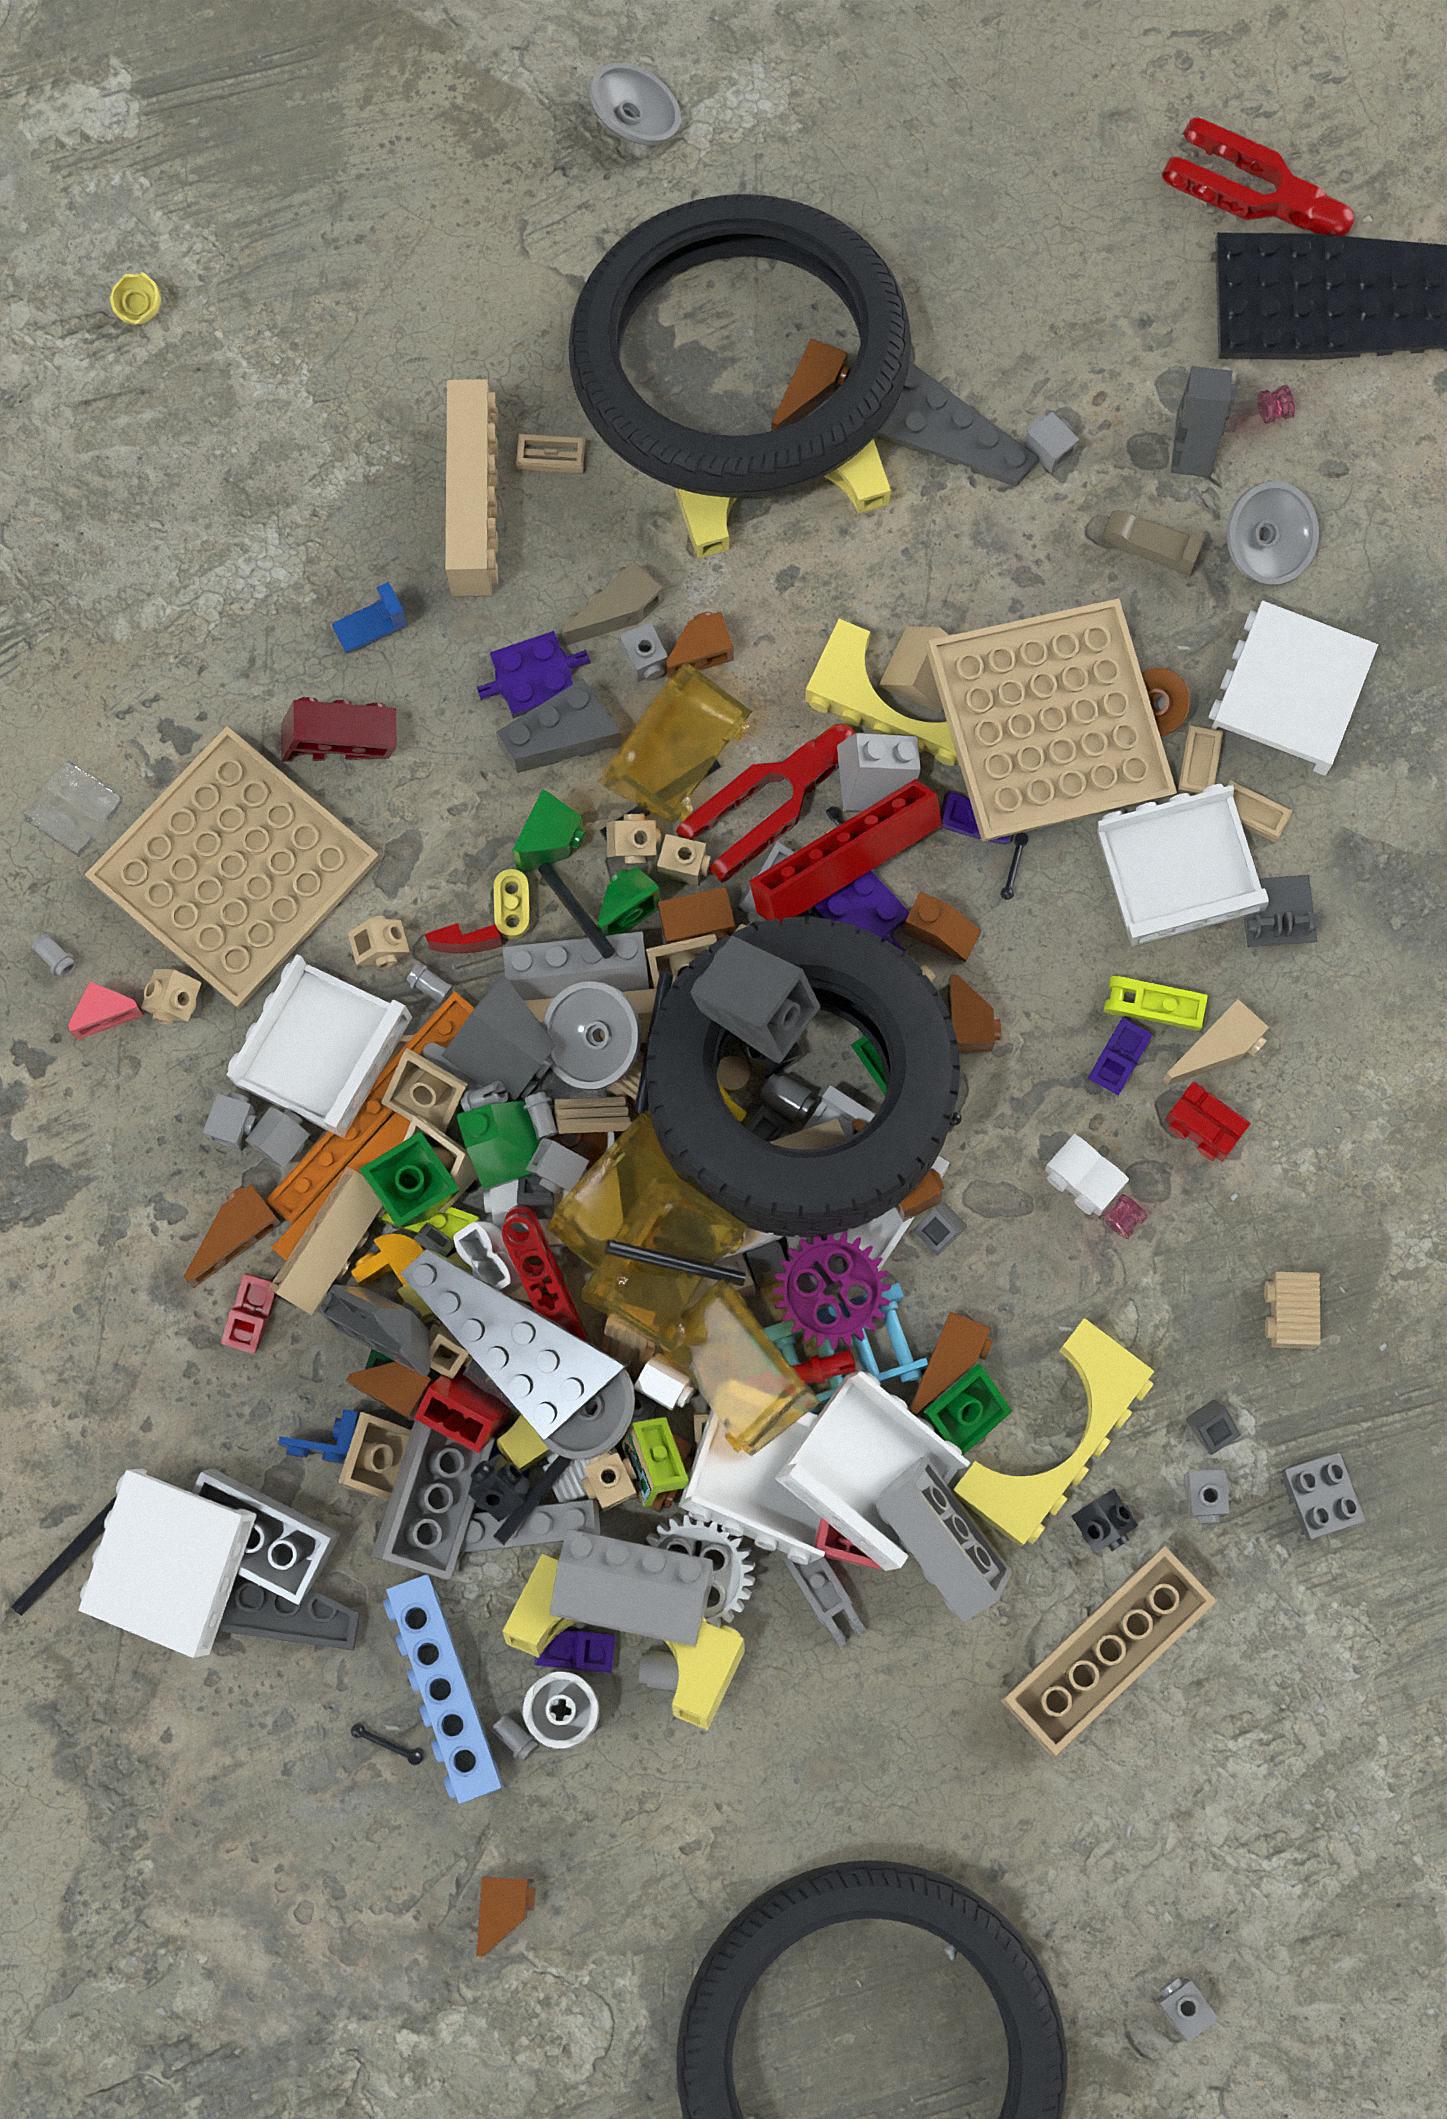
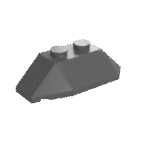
M332 1286L318 1311L337 1331L424 1377L430 1372L429 1330L419 1320L422 1314L415 1307L406 1302L402 1306L399 1305V1302L385 1291H382L379 1295L363 1287Z

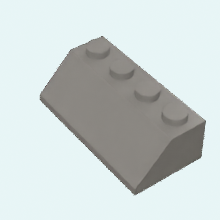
M643 932L606 935L605 937L615 949L613 956L607 959L602 957L589 938L502 947L505 977L523 1001L555 998L567 987L585 981L603 982L617 988L621 992L649 989Z
M415 1419L371 1557L450 1580L474 1506L472 1498L468 1495L472 1480L470 1475L480 1462L484 1460L488 1462L495 1439L493 1438L478 1454Z
M926 1455L923 1456L882 1491L875 1505L877 1506L880 1518L887 1525H891L899 1535L903 1549L908 1554H913L919 1562L922 1573L927 1581L935 1584L942 1593L947 1608L965 1622L999 1600L1012 1571Z
M214 1468L202 1471L191 1493L234 1510L246 1509L257 1514L237 1574L298 1605L301 1604L324 1569L341 1533Z
M568 1529L558 1561L550 1615L696 1647L713 1582V1560Z

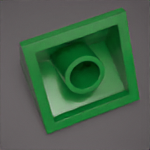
M421 1131L359 1169L398 1229L430 1220L460 1191Z
M978 1363L923 1412L921 1418L934 1427V1433L940 1438L955 1444L962 1451L961 1455L963 1456L1013 1411L983 1366Z

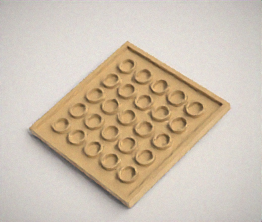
M1119 598L936 638L926 642L925 647L982 842L1161 800L1177 794Z
M226 726L86 872L85 877L226 1000L240 1010L381 858L375 850Z

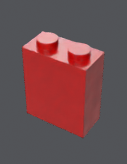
M460 1367L453 1380L442 1375L428 1387L414 1419L479 1454L504 1428L514 1404L499 1387Z

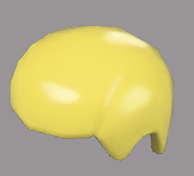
M141 272L140 274L123 275L120 281L112 288L110 302L114 314L123 322L140 325L148 323L158 314L161 296L156 283L147 274Z

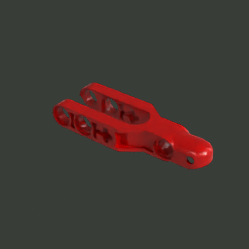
M1191 118L1182 133L1189 143L1206 150L1205 154L1207 155L1215 154L1235 163L1236 168L1272 183L1277 190L1271 194H1261L1180 157H1171L1161 173L1162 179L1171 187L1246 221L1276 217L1298 228L1307 229L1316 234L1346 236L1354 225L1355 216L1351 207L1328 196L1322 188L1294 176L1279 152L1202 118Z
M834 724L817 738L805 743L783 762L752 764L683 820L675 832L679 837L693 840L704 830L710 831L714 827V822L730 809L734 808L736 810L768 783L787 779L792 786V798L720 855L710 866L709 871L717 877L720 883L728 881L798 824L804 797L839 768L837 745L856 734V732L847 724Z
M525 1205L513 1206L505 1216L502 1238L534 1310L563 1326L567 1331L580 1339L591 1343L572 1293L536 1213L532 1208ZM519 1212L525 1213V1214H527L529 1217H527L526 1215L516 1214V1213H519ZM521 1222L528 1229L522 1232L516 1231L512 1228L511 1224ZM535 1255L540 1257L543 1262L532 1264L526 1258ZM548 1276L549 1280L545 1281V1285L548 1291L542 1293V1288L544 1287V1278ZM595 1404L592 1409L598 1408V1404Z

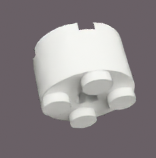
M553 1672L540 1678L528 1690L523 1704V1717L529 1732L540 1743L556 1749H569L584 1743L596 1729L600 1716L599 1701L593 1688L581 1677L568 1672ZM561 1700H566V1706L572 1709L571 1715H566L563 1721H558V1715L552 1713L553 1706H559Z

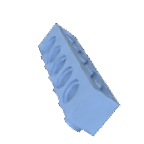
M426 1574L386 1589L389 1598L383 1600L389 1620H396L401 1633L395 1635L396 1642L402 1657L405 1655L409 1656L413 1669L408 1670L407 1674L413 1691H421L425 1704L419 1706L420 1713L426 1728L432 1726L437 1740L432 1741L431 1744L437 1762H445L449 1776L443 1779L450 1799L457 1797L458 1803L463 1804L503 1789L504 1786L432 1577ZM422 1609L427 1615L426 1624L421 1629H411L408 1624L409 1614L413 1610ZM428 1644L436 1645L439 1650L437 1661L431 1665H424L420 1660L421 1649ZM446 1679L451 1685V1693L445 1700L438 1701L432 1695V1686L436 1681ZM456 1714L463 1720V1729L460 1734L451 1737L444 1730V1722L447 1717ZM469 1750L474 1754L476 1763L471 1771L464 1773L458 1769L456 1758L460 1752Z

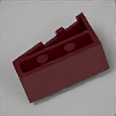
M302 697L293 700L281 723V762H292V755H313V761H324V754H344L346 760L389 759L397 747L396 708L386 707L383 703H368L364 706L352 705V702L348 700H335L332 703L318 702L313 697Z

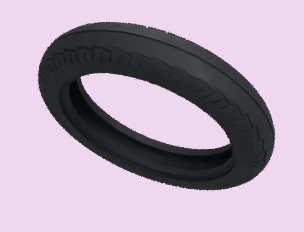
M730 194L694 200L663 211L632 229L604 255L584 284L573 312L568 347L569 365L576 395L589 422L602 440L631 466L664 484L696 494L726 498L758 497L785 492L816 481L841 467L872 441L889 419L903 390L910 363L911 331L904 298L895 277L875 249L849 226L819 209L797 201L757 194ZM731 256H754L775 259L792 264L811 273L828 285L840 297L856 324L860 338V348L849 376L835 395L815 412L796 423L766 433L740 436L716 435L700 432L668 419L647 404L633 388L622 368L620 349L625 329L639 304L652 290L672 275L701 262Z
M850 1861L815 1868L781 1882L751 1902L722 1931L704 1957L685 2001L678 2033L676 2056L677 2086L683 2119H744L733 2079L734 2041L744 2005L757 1981L770 1964L787 1948L803 1937L836 1923L861 1919H882L910 1924L940 1937L959 1951L978 1971L998 2006L1007 2038L1009 2058L1006 2094L998 2119H1062L1067 2089V2047L1060 2010L1044 1969L1018 1930L995 1907L962 1884L924 1868L889 1861Z

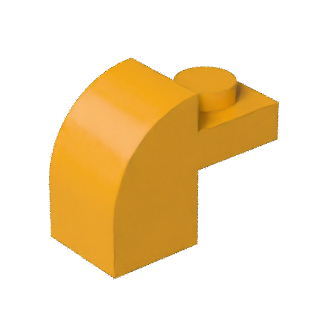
M382 1235L374 1239L381 1252L376 1255L373 1252L366 1254L355 1263L356 1268L351 1271L358 1284L365 1288L393 1269L404 1286L408 1282L400 1273L418 1258L424 1250L417 1242L405 1235Z

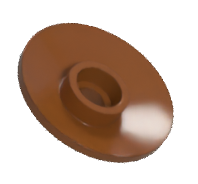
M1152 668L1142 672V677L1160 737L1169 735L1183 724L1190 708L1188 687L1177 673L1169 669ZM1164 697L1166 705L1163 709H1160L1158 701Z

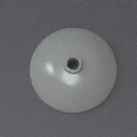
M610 63L596 71L589 86L590 99L597 115L610 130L628 141L643 145L662 144L669 141L675 135L681 123L680 108L670 89L660 79L645 69L627 63Z
M1270 481L1252 486L1238 498L1229 515L1226 533L1228 550L1237 568L1246 577L1255 582L1276 585L1295 579L1308 567L1318 545L1319 525L1313 505L1301 490L1285 482ZM1260 528L1263 531L1262 539L1259 538Z
M597 981L573 984L561 991L553 999L545 1013L542 1027L556 1045L548 1056L553 1061L550 1067L566 1083L582 1089L604 1088L623 1078L633 1066L640 1049L641 1026L633 1004L617 988ZM601 1030L605 1032V1039L603 1041L599 1039V1032Z
M624 1368L550 1437L544 1440L538 1433L543 1443L556 1454L573 1460L592 1459L612 1449L627 1431L634 1412V1388L626 1369ZM598 1404L596 1413L592 1415V1407Z

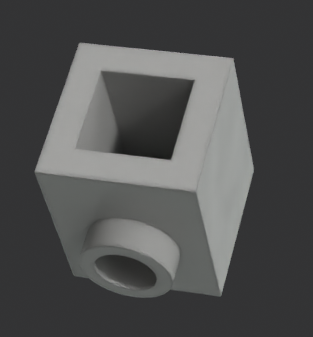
M1053 411L1045 418H1036L1026 429L1027 436L1024 447L1036 455L1038 461L1051 474L1076 454L1080 439L1074 434L1073 428L1068 421L1063 418L1059 419Z
M651 622L620 635L621 649L637 682L645 679L652 681L665 673L668 656Z
M229 1092L228 1096L217 1093L202 1132L209 1141L242 1151L246 1137L252 1132L258 1122V1117L255 1116L256 1111L248 1103L249 1099L233 1092Z
M270 1107L245 1141L268 1160L285 1168L292 1157L301 1152L305 1140L310 1134L300 1126L303 1120L291 1110L286 1108L284 1112Z
M542 1138L526 1170L542 1178L539 1185L556 1194H559L561 1189L573 1193L575 1188H579L587 1176L588 1170L586 1166L589 1160L553 1140Z
M1226 1469L1188 1471L1184 1474L1187 1519L1197 1518L1199 1525L1220 1523V1517L1230 1514Z
M1176 1977L1159 1990L1162 1996L1155 2001L1182 2040L1190 2042L1219 2020L1191 1980L1185 1978L1180 1981Z

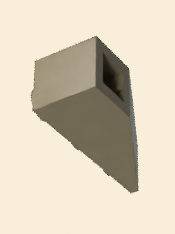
M635 561L627 568L624 566L619 568L612 576L611 583L606 588L596 590L587 600L586 607L579 613H572L565 620L562 628L563 642L566 645H570L641 623L664 601L663 587Z

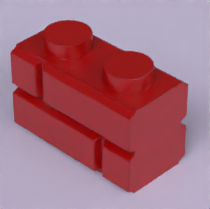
M1194 1081L1165 1118V1121L1170 1124L1168 1129L1175 1136L1183 1140L1187 1137L1199 1145L1197 1150L1205 1158L1211 1161L1217 1158L1221 1162H1223L1251 1124Z

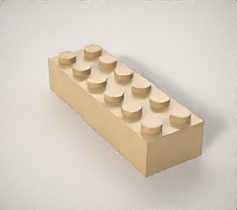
M488 379L447 380L445 570L451 596H492V584H498V563H496L495 552H498L496 521H498L499 517L498 500H496V490L499 488L498 469H496V459L499 458L498 438H496V428H499L498 407H496V392H490Z
M1164 1546L1152 1555L1000 1701L1050 1756H1056L1217 1601L1171 1551Z

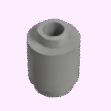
M774 1073L770 1076L760 1094V1098L766 1101V1106L793 1122L799 1117L805 1119L815 1101L810 1099L812 1091L785 1075L779 1077Z
M651 1650V1654L642 1653L638 1683H646L648 1688L676 1691L679 1668L673 1653Z

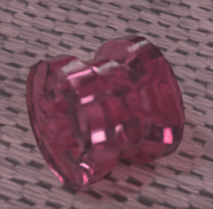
M1287 385L1279 386L1273 392L1269 390L1259 391L1258 407L1265 424L1274 422L1278 417H1283L1284 419L1294 417V400L1291 390Z
M1121 1194L1116 1199V1206L1113 1209H1107L1102 1215L1106 1224L1125 1239H1129L1134 1233L1133 1228L1137 1224H1143L1148 1218L1145 1211L1134 1200L1124 1194Z

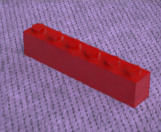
M914 779L749 880L756 912L767 921L773 919L782 921L783 918L796 917L942 826L937 794Z

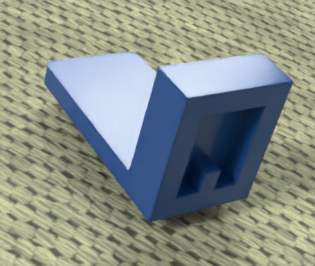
M389 582L376 587L380 600L333 622L332 627L345 653H351L408 626L403 608Z
M343 1409L342 1418H336L333 1428V1439L337 1440V1445L279 1437L278 1444L283 1448H287V1455L308 1458V1453L313 1452L323 1454L322 1460L343 1464L344 1458L347 1457L360 1414L356 1411Z

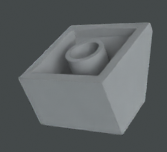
M856 733L837 745L843 812L860 813L914 779L918 780L921 768L917 736Z

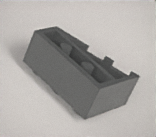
M1191 366L1176 415L1171 473L1211 477L1220 438L1224 434L1226 420H1229L1231 405H1234L1236 400L1237 384H1231L1233 371Z
M584 679L579 680L496 732L499 747L517 773L559 763V760L578 755L580 757L591 755L590 752L609 747L611 749L622 747L621 732Z

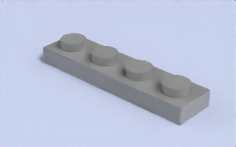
M598 1500L536 1506L504 1546L497 1542L493 1535L509 1515L498 1522L488 1512L471 1514L459 1553L564 1542L568 1529L601 1536Z

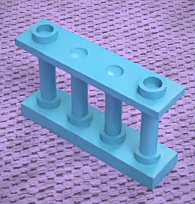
M897 1283L891 1285V1290L881 1293V1297L889 1300L890 1304L888 1306H879L878 1310L885 1315L883 1320L900 1367L879 1373L864 1328H862L865 1336L863 1341L858 1340L854 1334L851 1335L863 1371L876 1377L880 1385L900 1378L902 1383L914 1381L923 1376L921 1371L926 1370L928 1366L926 1358L913 1361L895 1311L898 1309L897 1304L901 1303L904 1297L901 1287ZM866 1294L849 1301L854 1305H862L866 1301ZM842 1302L838 1303L843 1315L849 1318L850 1312ZM830 1306L816 1311L817 1319L821 1323L832 1324L835 1321L836 1314ZM792 1320L762 1329V1334L770 1347L775 1346L776 1350H780L785 1367L800 1364L793 1345L796 1344L795 1338L803 1336L804 1331L800 1329L796 1333L791 1334L790 1331L795 1324ZM811 1336L810 1339H813V1338H814L815 1343H816V1337ZM825 1339L822 1346L817 1348L820 1357L834 1354L828 1339ZM838 1375L828 1378L832 1390L812 1397L807 1384L793 1388L797 1402L792 1403V1405L812 1414L820 1412L819 1406L828 1403L843 1381V1376Z

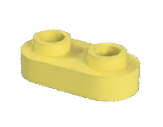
M507 869L500 872L494 881V921L499 934L511 940L523 937L530 927L529 884L526 876L516 869ZM510 885H515L518 887V891L515 894H508L506 888ZM515 918L519 920V924L511 928L506 925L507 921Z

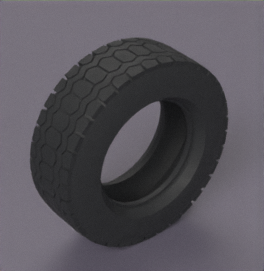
M805 917L783 918L782 921L773 919L759 922L756 927L750 925L732 932L731 936L739 938L803 969L820 1004L819 1009L831 1012L847 1020L867 1037L882 1063L886 1082V1097L879 1111L858 1133L838 1144L820 1149L798 1150L771 1144L747 1130L734 1117L721 1094L717 1070L724 1051L735 1035L700 1012L690 994L696 979L705 973L713 962L718 949L729 940L730 937L727 935L710 945L709 950L705 949L690 962L689 967L686 966L674 981L672 987H670L655 1018L647 1054V1088L649 1112L661 1149L678 1177L697 1198H701L703 1203L718 1214L722 1213L723 1217L742 1226L743 1224L747 1225V1228L767 1234L770 1232L773 1235L819 1237L822 1234L827 1236L845 1232L850 1228L854 1229L869 1223L874 1218L877 1219L894 1208L920 1184L934 1165L947 1137L958 1099L960 1060L953 1023L941 995L938 996V990L927 975H923V970L909 956H903V951L887 940L882 942L880 936L863 928L857 930L855 925L837 920L836 923H831V919L810 917L809 920H805Z

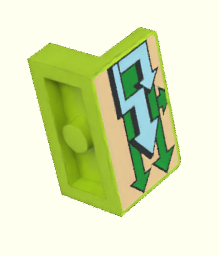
M666 1417L631 1423L623 1440L622 1448L625 1457L629 1459L637 1476L634 1482L643 1507L652 1506L658 1493L683 1489L689 1480Z

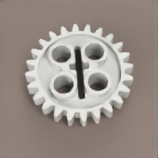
M689 1512L684 1515L683 1523H681L674 1515L670 1518L671 1528L661 1522L657 1526L660 1536L650 1533L646 1538L647 1541L654 1548L671 1551V1545L681 1544L687 1549L688 1555L696 1556V1541H701L702 1550L700 1557L708 1559L707 1551L711 1549L719 1550L723 1554L725 1562L721 1565L713 1564L712 1586L719 1591L720 1599L707 1601L704 1618L711 1625L718 1628L721 1626L720 1617L730 1623L734 1618L731 1609L741 1613L745 1606L740 1599L749 1600L752 1594L744 1587L753 1585L755 1582L753 1576L746 1574V1572L754 1569L755 1562L744 1560L752 1551L751 1548L740 1549L738 1545L744 1536L732 1538L730 1534L719 1528L718 1523L712 1522L710 1524L698 1520L694 1521L688 1515Z

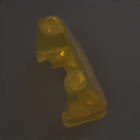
M685 662L668 678L603 770L597 782L608 790L672 824L677 820L683 822L694 808V805L690 803L693 798V792L726 744L733 738L739 741L748 730L750 724L746 720L752 711L689 663Z
M644 1110L564 1197L555 1209L546 1228L611 1284L620 1275L626 1279L639 1262L605 1254V1245L608 1239L643 1247L680 1204H684L687 1200L694 1203L697 1199L667 1161L654 1132L650 1113L647 1110Z
M656 1177L642 1191L613 1240L713 1264L717 1256H725L728 1253L733 1254L740 1248L744 1240L742 1235L748 1226L682 1179ZM604 1254L586 1283L581 1299L594 1309L662 1349L673 1352L675 1348L683 1343L687 1336V1323L681 1315L704 1277Z
M722 1278L701 1297L663 1339L666 1347L662 1349V1352L674 1367L680 1364L729 1431L724 1436L737 1453L743 1449L747 1454L753 1456L821 1403V1401L810 1387L807 1388L797 1371L790 1366L754 1318L752 1311L746 1306L747 1302L738 1290Z

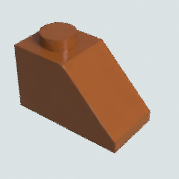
M721 611L716 613L703 612L696 615L693 620L688 621L666 661L669 680L734 660V647Z
M920 891L905 921L903 933L966 962L981 930L953 906Z
M950 975L948 981V1006L959 1052L992 1051L995 1040L1001 1039L1000 1019H994V1008L958 975Z
M398 1362L351 1373L346 1379L354 1388L411 1421L414 1419L428 1387L434 1383L431 1378L424 1377Z
M482 1877L476 1956L487 1955L527 1918V1911H534L536 1888L529 1887L530 1879Z

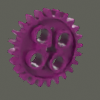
M843 1232L839 1240H834L833 1234L827 1235L825 1241H822L820 1236L812 1237L813 1244L811 1245L802 1238L799 1240L800 1252L793 1248H789L787 1251L792 1261L781 1260L779 1262V1265L786 1271L785 1274L779 1273L774 1275L775 1280L783 1283L782 1287L775 1288L772 1291V1294L783 1296V1300L775 1305V1309L786 1308L787 1313L783 1316L781 1322L792 1320L795 1323L790 1331L791 1334L802 1329L804 1331L802 1342L804 1343L811 1336L816 1337V1348H820L825 1339L829 1340L831 1349H836L838 1339H842L845 1346L850 1347L851 1335L853 1334L858 1340L863 1341L865 1336L862 1328L865 1327L869 1331L874 1332L877 1328L871 1319L883 1320L885 1315L878 1310V1307L890 1304L889 1300L881 1297V1293L891 1290L890 1285L881 1284V1279L886 1277L889 1272L878 1271L876 1268L883 1260L882 1257L871 1260L869 1255L873 1247L869 1246L863 1251L859 1249L860 1237L856 1238L852 1244L847 1243V1232ZM832 1256L842 1257L847 1264L846 1272L842 1274L831 1272L828 1267L829 1258ZM814 1262L820 1264L826 1279L831 1285L837 1283L840 1286L837 1296L850 1312L849 1318L843 1315L833 1295H828L827 1297L824 1295L823 1291L827 1286L813 1267ZM801 1275L812 1276L816 1281L815 1291L812 1293L801 1292L797 1286L798 1277ZM858 1286L865 1291L866 1301L864 1304L854 1305L848 1300L847 1291L850 1287ZM822 1305L830 1306L836 1314L835 1321L832 1324L821 1323L816 1316L818 1307Z

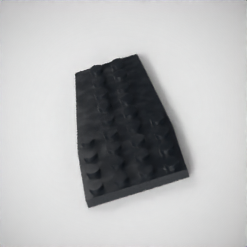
M1217 232L1215 255L1219 359L1325 360L1360 357L1361 353L1376 352L1377 356L1392 355L1393 351L1410 350L1411 354L1424 353L1425 349L1444 348V352H1447V245L1314 233Z

